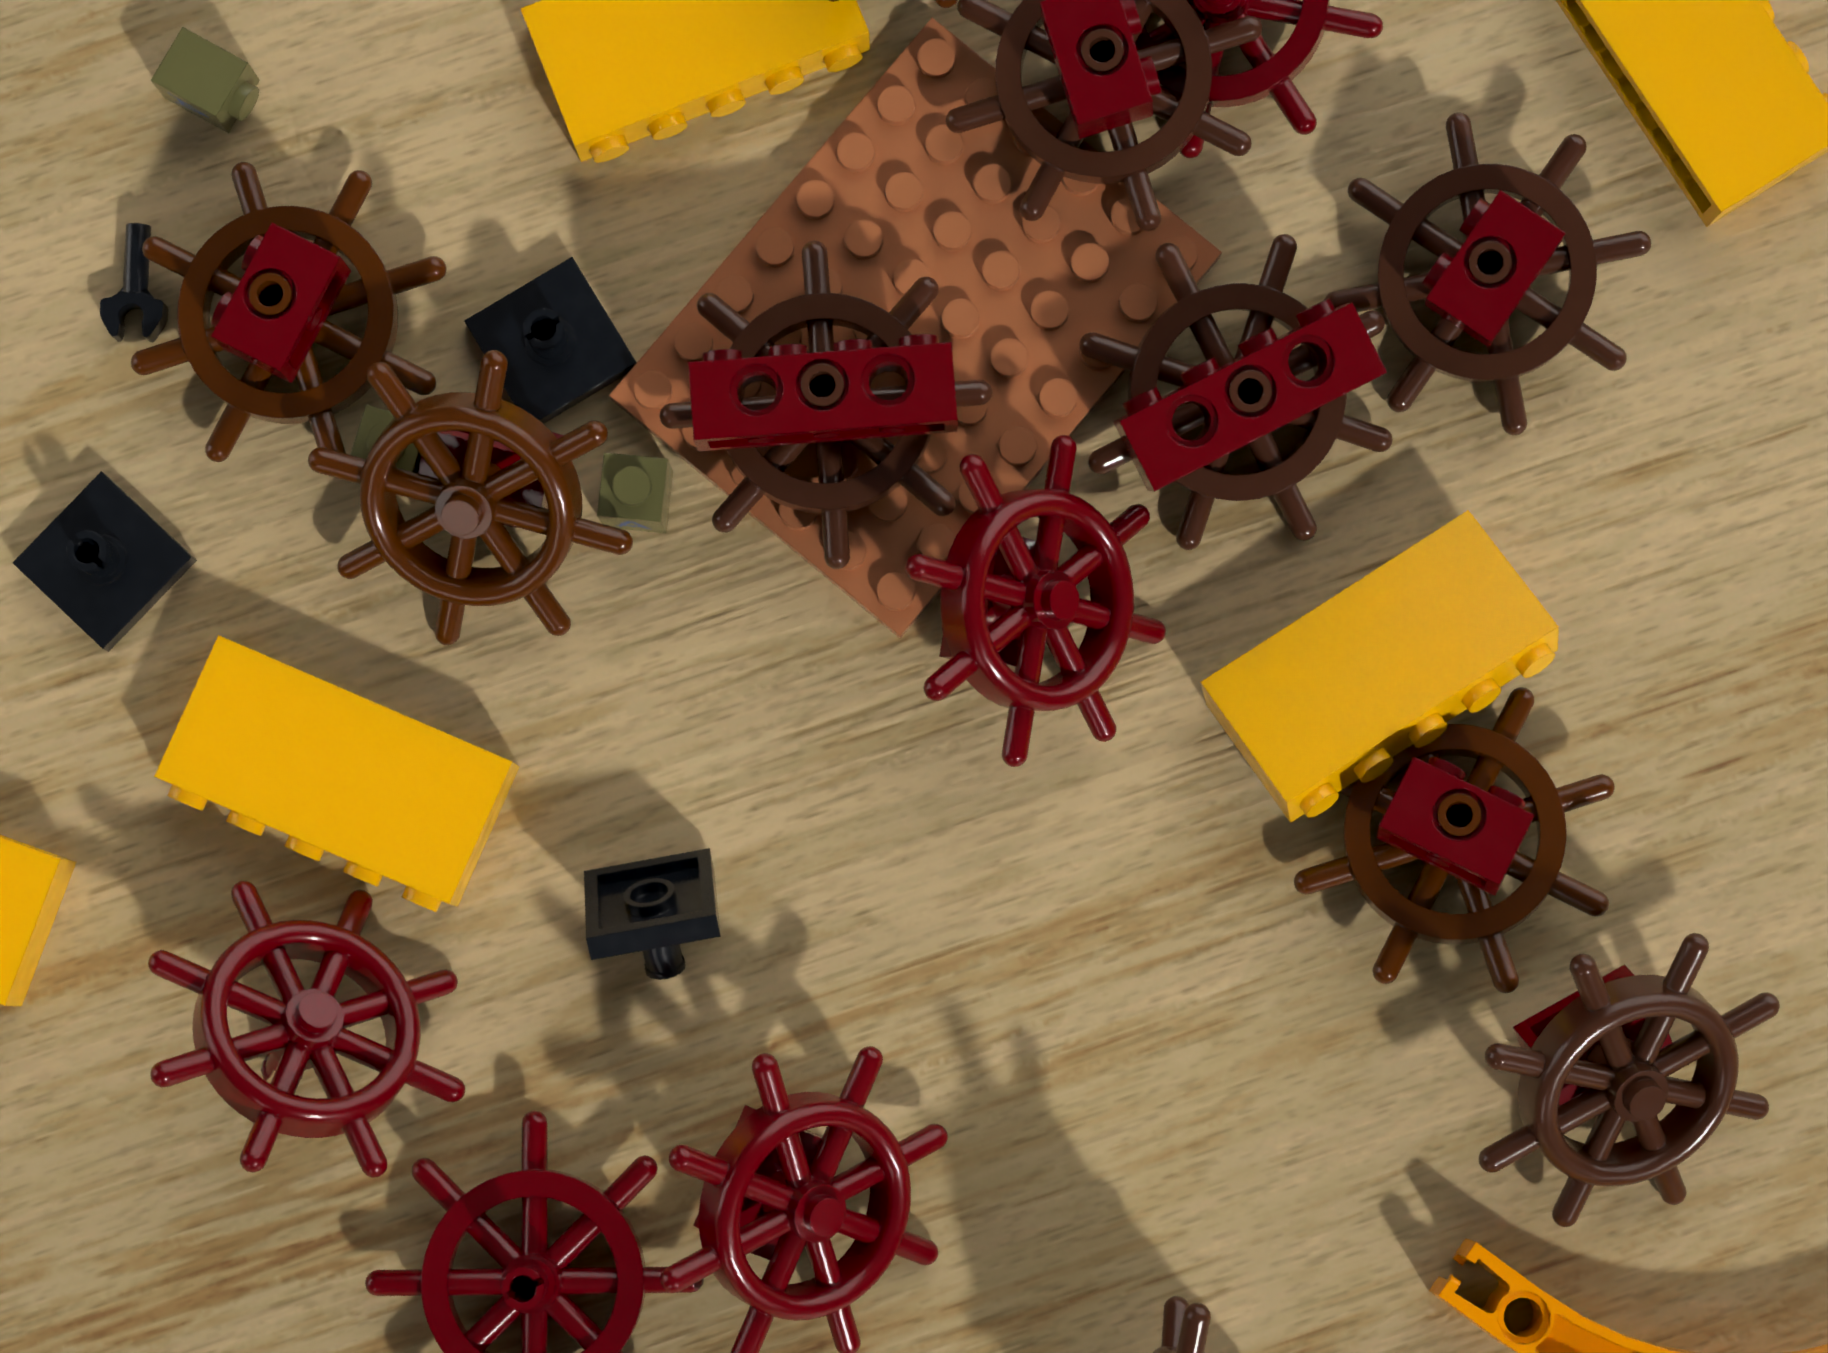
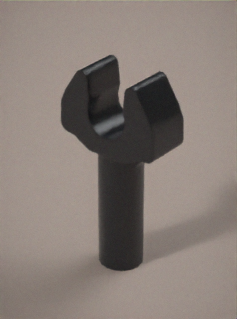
M126 224L123 288L116 295L103 298L100 301L101 319L110 335L118 342H121L124 338L125 316L133 309H141L143 311L142 334L149 342H155L168 321V306L163 301L155 299L148 291L150 260L142 252L144 241L151 237V226L147 224Z

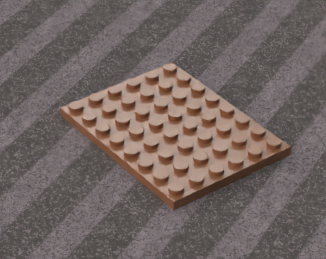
M934 18L928 21L609 395L616 405L726 496H729L744 477L736 468L727 449L698 452L693 440V427L669 429L661 423L659 417L661 409L666 404L691 402L688 362L703 361V353L718 349H730L733 344L730 339L699 314L697 310L699 298L706 293L716 294L750 323L774 305L805 295L802 250L810 241H819L827 249L830 293L844 294L863 299L886 310L888 313L919 278H933L939 286L938 295L908 331L912 335H936L938 343L952 342L955 381L984 380L989 383L992 389V397L986 404L957 407V432L931 434L926 450L918 463L920 468L954 496L956 505L953 512L947 516L936 515L900 485L877 502L847 512L850 560L841 569H833L825 562L821 514L791 509L771 500L765 495L748 512L749 515L899 639L902 638L941 591V587L911 579L905 569L907 560L912 555L923 554L946 561L949 550L961 527L978 509L960 472L961 460L969 454L981 456L1001 494L1026 490L1048 464L1052 441L1060 435L1071 436L1126 371V369L1085 356L1079 346L1081 338L1087 333L1095 332L1134 346H1139L1142 338L1154 321L1177 302L1156 261V251L1162 244L1172 243L1179 248L1197 285L1220 259L1222 254L1219 249L1157 199L1161 214L1159 226L1151 231L1141 229L1137 225L1124 182L1094 184L1063 177L1043 216L1036 221H1028L1023 218L1020 213V203L1041 164L1021 147L1011 133L1005 119L962 133H954L949 130L946 125V116L950 110L998 95L995 68ZM1043 107L1032 110L1038 122L1056 137L1063 123ZM1084 140L1079 149L1098 152ZM833 325L834 343L849 339H866L868 337L854 329ZM807 328L792 332L774 344L776 346L784 344L806 345L807 353H809ZM883 372L873 379L870 388L906 385V382L898 373ZM753 382L746 386L744 398L776 395V390L766 382ZM901 436L885 438L896 446ZM849 440L841 441L844 481L861 476L877 466L875 462ZM809 443L783 473L799 480L819 483L816 443ZM772 446L756 448L764 456Z

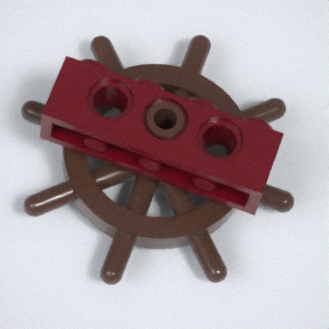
M1281 234L1273 240L1259 285L1231 283L1199 290L1179 248L1172 243L1162 244L1156 251V261L1177 302L1154 321L1145 333L1139 346H1134L1095 332L1085 334L1080 340V350L1085 356L1130 371L1128 401L1122 403L1127 415L1113 421L1120 438L1093 451L1088 459L1089 468L1096 474H1106L1132 460L1148 491L1155 492L1172 482L1190 490L1176 534L1178 545L1185 550L1195 549L1200 544L1215 499L1247 501L1274 495L1294 537L1301 541L1310 540L1316 534L1317 525L1296 483L1304 479L1321 463L1336 439L1375 452H1384L1392 445L1393 438L1388 429L1344 415L1348 392L1387 373L1370 339L1382 332L1385 325L1384 318L1379 312L1373 310L1359 315L1353 302L1335 308L1330 298L1307 308L1298 300L1283 293L1297 251L1296 240L1288 234ZM1227 310L1250 311L1240 342L1237 345L1238 349L1235 358H1233L1212 313ZM1275 320L1289 332L1277 338L1273 328H1271L1273 321ZM1188 327H1190L1206 361L1196 366L1165 356L1175 339ZM1313 368L1315 375L1311 379L1303 381L1296 378L1297 375ZM1157 380L1180 388L1161 396L1157 388ZM1185 402H1189V403H1187V404H1185V405H1183V406L1177 408V407L1180 406L1181 404H1183V403H1185ZM1288 423L1307 429L1298 445L1283 458L1271 432ZM1204 424L1203 430L1194 439L1185 440L1180 437V435ZM1248 444L1261 471L1242 475L1223 474L1229 454Z
M810 241L802 250L805 295L774 305L750 323L716 294L706 293L699 298L697 302L699 314L730 339L733 344L730 349H718L703 353V361L688 362L691 402L666 404L661 409L659 417L661 423L669 429L693 427V440L698 452L727 449L736 468L743 475L744 479L712 516V524L716 530L722 533L731 532L762 496L765 495L771 500L791 509L821 514L825 562L833 569H841L850 560L847 512L877 502L900 485L936 515L947 516L953 512L956 505L954 496L920 468L918 463L926 450L931 434L957 432V407L986 404L992 397V389L989 383L984 380L955 381L952 342L938 343L936 335H912L908 331L938 295L939 286L933 278H919L888 313L886 310L863 299L844 294L830 293L827 249L819 241ZM833 325L854 329L868 337L866 339H849L834 343ZM807 328L809 353H807L806 345L784 344L776 346L774 344L792 332ZM883 372L898 373L906 382V385L870 388L873 379ZM753 382H766L776 390V395L744 398L746 386ZM901 436L896 446L885 438ZM849 440L875 462L877 466L861 476L844 481L841 441ZM809 443H816L819 483L799 480L783 473ZM772 446L764 456L756 448Z

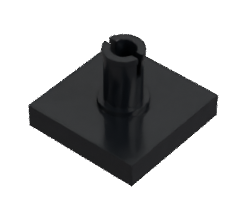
M573 257L464 320L484 354L491 350H498L506 356L508 366L504 383L505 390L514 405L532 414L543 424L627 375L637 363Z
M101 471L14 560L13 564L102 649L109 652L197 560L112 479Z
M710 848L584 871L586 941L591 960L642 951L646 975L651 979H669L677 976L685 969V959L681 953L680 944L721 937L715 872Z

